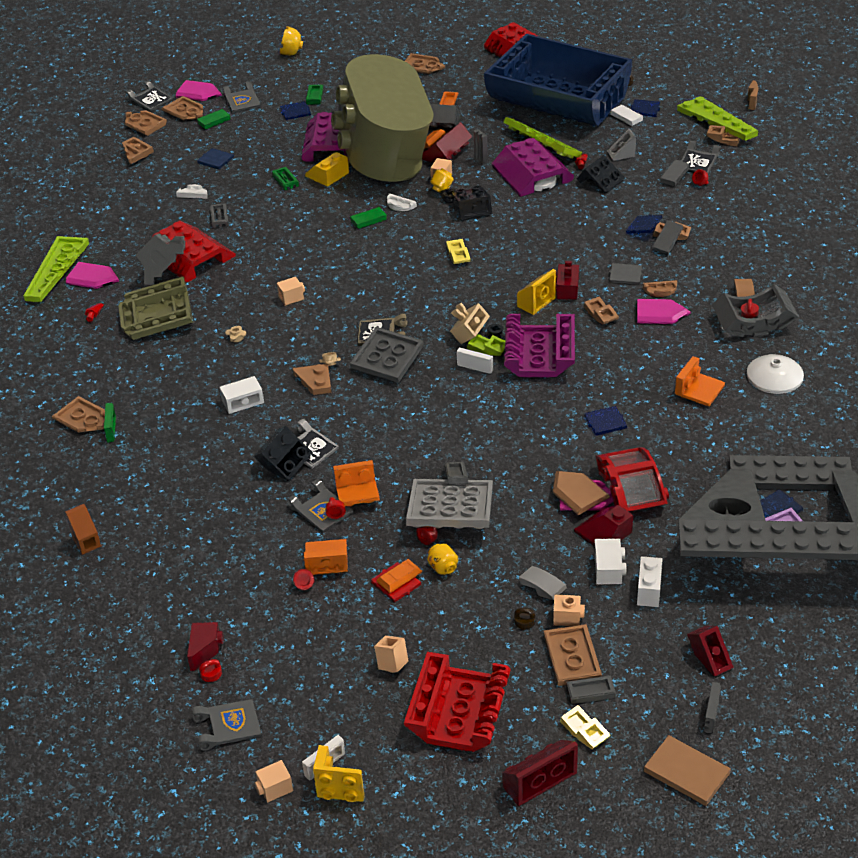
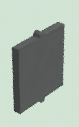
M612 263V268L609 271V283L640 285V279L643 277V273H641L642 265Z

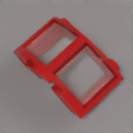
M638 447L595 455L599 475L605 481H610L611 483L610 493L614 506L619 505L627 511L668 504V489L663 486L660 473L649 450Z

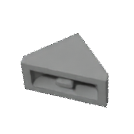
M628 129L607 151L614 161L635 157L636 137Z

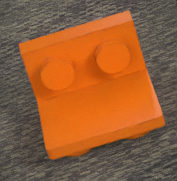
M692 356L676 377L675 395L710 406L724 388L725 382L700 374V358Z
M372 460L333 466L338 499L345 506L372 503L380 500Z
M346 539L306 542L304 552L305 569L311 571L313 575L348 572Z

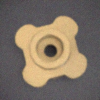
M234 326L225 332L226 335H229L232 342H240L246 336V331H243L241 326Z
M328 352L322 354V359L319 362L332 366L336 364V361H340L341 358H337L336 352Z

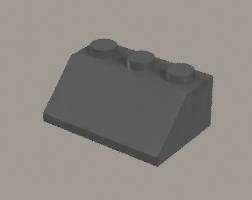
M430 104L434 117L429 127L437 128L438 126H443L445 129H452V127L458 124L461 112L457 106Z

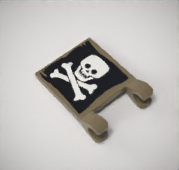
M400 314L395 318L360 321L358 346H362L375 327L394 332L395 325L406 327L408 324L406 314ZM404 331L398 332L399 334L406 335Z

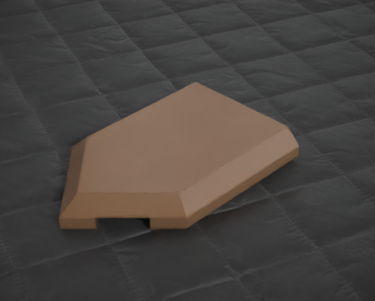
M410 53L405 62L415 68L417 73L429 74L445 69V65L440 63L437 57Z
M184 96L162 107L163 111L182 120H193L203 117V105Z
M147 110L134 114L126 112L125 125L147 136L164 127L167 123L166 119Z
M78 396L55 413L52 419L77 432L104 429L105 409Z
M556 471L553 493L577 515L610 498L609 494L584 473Z

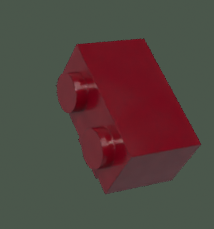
M565 261V264H559L558 271H556V299L577 300L579 265H572V261Z

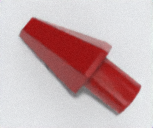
M582 154L576 159L575 164L579 169H584L587 154Z
M98 303L86 309V320L92 322L94 317H97L102 310L104 304Z

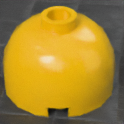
M286 27L281 42L283 47L280 48V54L290 56L296 54L299 49H302L303 41H301V35L296 29Z

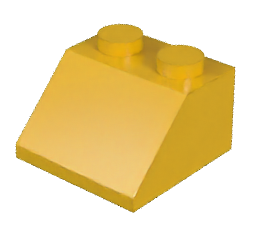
M335 152L305 173V177L328 187L349 173L348 157Z
M556 270L548 271L517 293V307L534 315L556 298Z

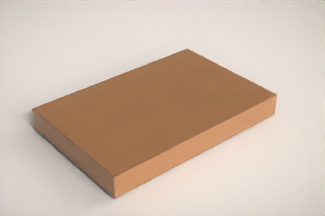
M586 624L544 631L545 643L558 686H564L568 681L602 677Z
M668 735L644 766V772L705 806L708 805L731 771V768Z

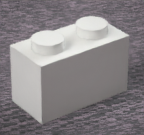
M255 376L220 387L222 402L229 414L264 403L262 388Z
M595 539L596 584H622V575H626V563H622V560H625V547H621L620 539Z
M641 556L637 605L659 607L662 558Z

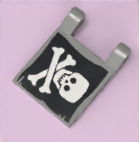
M305 419L297 422L300 425L298 431L303 433L298 438L313 452L304 463L311 469L339 449L337 444L313 429Z

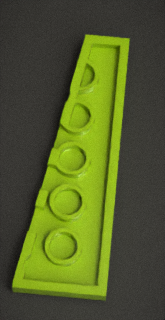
M696 97L693 100L677 105V111L690 117L694 115L699 121L706 120L708 125L725 126V132L745 141L758 136V130L706 100L704 97Z
M505 117L503 123L509 125V129L519 130V134L535 138L545 146L552 147L561 156L573 159L574 156L579 157L582 154L581 151L519 121Z
M57 236L23 295L24 300L42 302L80 254L85 251V248L89 245L88 238Z

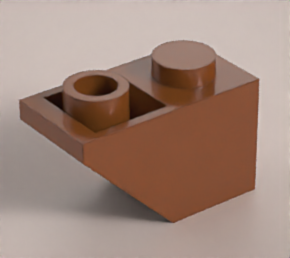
M85 504L66 511L73 541L82 555L101 547L98 532Z

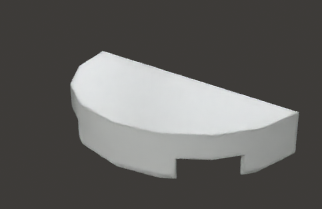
M556 176L537 181L534 185V190L542 191L545 188H553L556 184Z
M196 184L187 185V188L182 190L180 188L176 192V196L180 198L207 199L208 197L207 190L203 189L201 185Z
M393 194L387 196V205L395 211H409L417 207V202Z

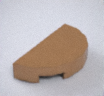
M677 281L643 283L642 288L651 296L666 297L677 290Z

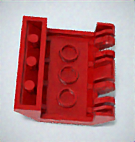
M509 23V25L492 31L484 44V49L495 53L496 56L501 58L525 34L537 35L517 23Z
M182 221L175 222L173 225L155 233L156 235L159 233L161 235L165 234L170 240L175 236H185L184 254H177L176 262H172L167 269L174 274L177 273L179 277H184L186 282L196 278L194 267L214 257L224 263L236 256V253L198 228Z
M427 652L404 720V726L426 743L471 752L490 745L495 729L493 723L497 721V715L499 714L505 693L503 687L507 685L511 669L507 665L497 663L492 664V674L454 668L449 665V655Z

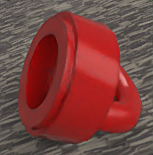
M702 169L696 170L692 175V182L698 186L707 185L709 183L708 173Z
M748 299V303L741 306V315L744 318H755L758 316L759 306L752 303V299Z
M330 497L329 502L325 506L327 517L331 519L343 517L346 512L345 504L340 500Z
M422 526L417 528V537L421 543L428 545L437 539L438 532L435 527Z
M299 569L293 575V583L298 589L307 590L312 587L314 576L307 569Z
M211 659L200 665L199 672L202 680L213 682L221 677L222 669L219 660Z

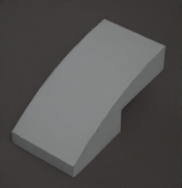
M531 566L518 577L520 584L535 588L538 596L554 600L555 595L561 594L567 588L566 584L534 566Z

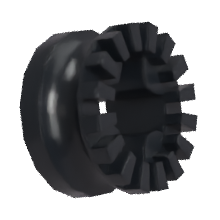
M447 188L443 191L444 202L453 203L456 201L452 197V192H456L455 189L451 190L450 188L449 190Z
M491 324L487 327L488 338H491L492 335L502 338L503 326Z

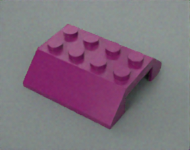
M317 113L307 123L301 156L303 161H314V151L344 150V156H347L345 149H339L338 147L339 130L332 129V113Z
M528 138L524 141L506 145L492 162L493 168L520 197L534 193L535 181L556 175L562 177V184L571 182L574 179V175L564 167L556 156L535 138Z
M508 314L506 316L507 330L505 331L506 353L504 354V366L518 377H557L575 363V314H556V325H520V314Z

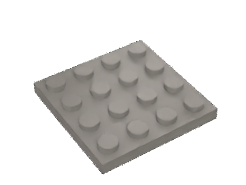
M413 479L406 526L416 528L422 526H433L435 528H489L493 480H468V484L448 485L447 479Z

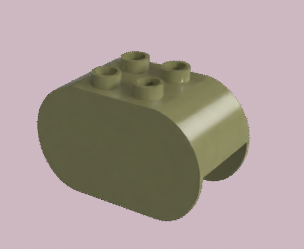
M369 54L354 58L346 66L343 85H337L336 102L339 104L338 111H332L331 114L332 129L339 130L338 147L339 149H345L350 164L367 177L388 182L404 181L413 178L421 171L422 155L429 125L434 117L419 75L413 66L395 57Z

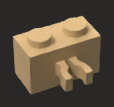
M460 303L456 305L457 309L451 312L454 317L458 318V321L450 332L460 344L476 337L490 317L479 303L467 310Z

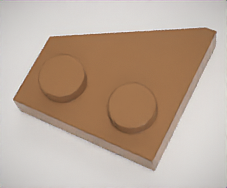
M136 137L122 142L129 164H133L154 152L152 146Z
M328 364L293 368L294 376H298L301 379V383L313 395L331 393Z

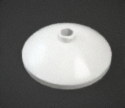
M769 354L758 357L747 368L749 382L755 388L767 393H788L796 390L803 382L804 373L801 366L791 358L783 355Z

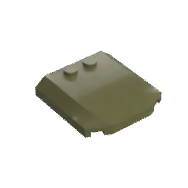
M184 277L125 293L124 302H120L118 306L121 328L132 340L194 323Z

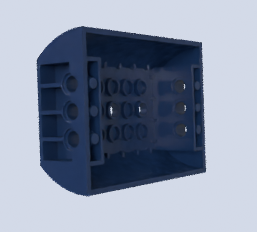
M525 34L484 72L486 90L491 98L547 112L551 115L570 118L578 122H585L593 126H599L611 113V110L625 98L631 75L632 59Z

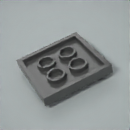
M375 327L350 362V366L352 369L399 383L424 347V342Z

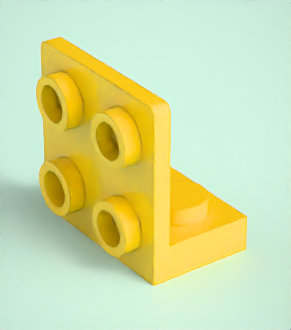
M319 745L313 767L317 797L327 800L339 799L348 802H363L362 771L359 769L332 767L333 756H329L328 746Z

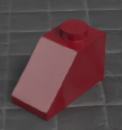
M218 622L192 623L187 655L190 671H195L202 663L219 653V646L223 644L224 635L223 631L219 630Z
M703 626L687 634L695 656L713 676L734 668L718 626Z

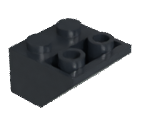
M287 426L277 429L253 457L268 471L289 481L313 452Z

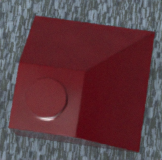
M619 505L607 507L574 528V532L594 547L595 539H620L621 541L632 533L633 515Z

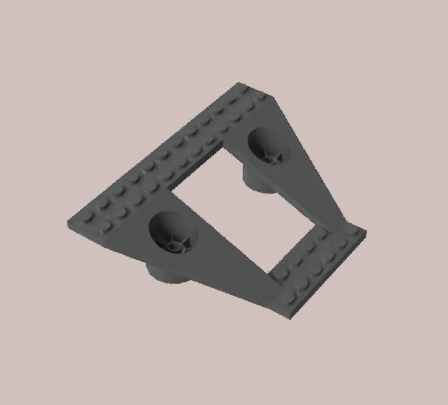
M729 455L730 470L679 519L680 556L858 560V474L852 471L850 457ZM835 485L850 522L766 521L757 489L833 490Z

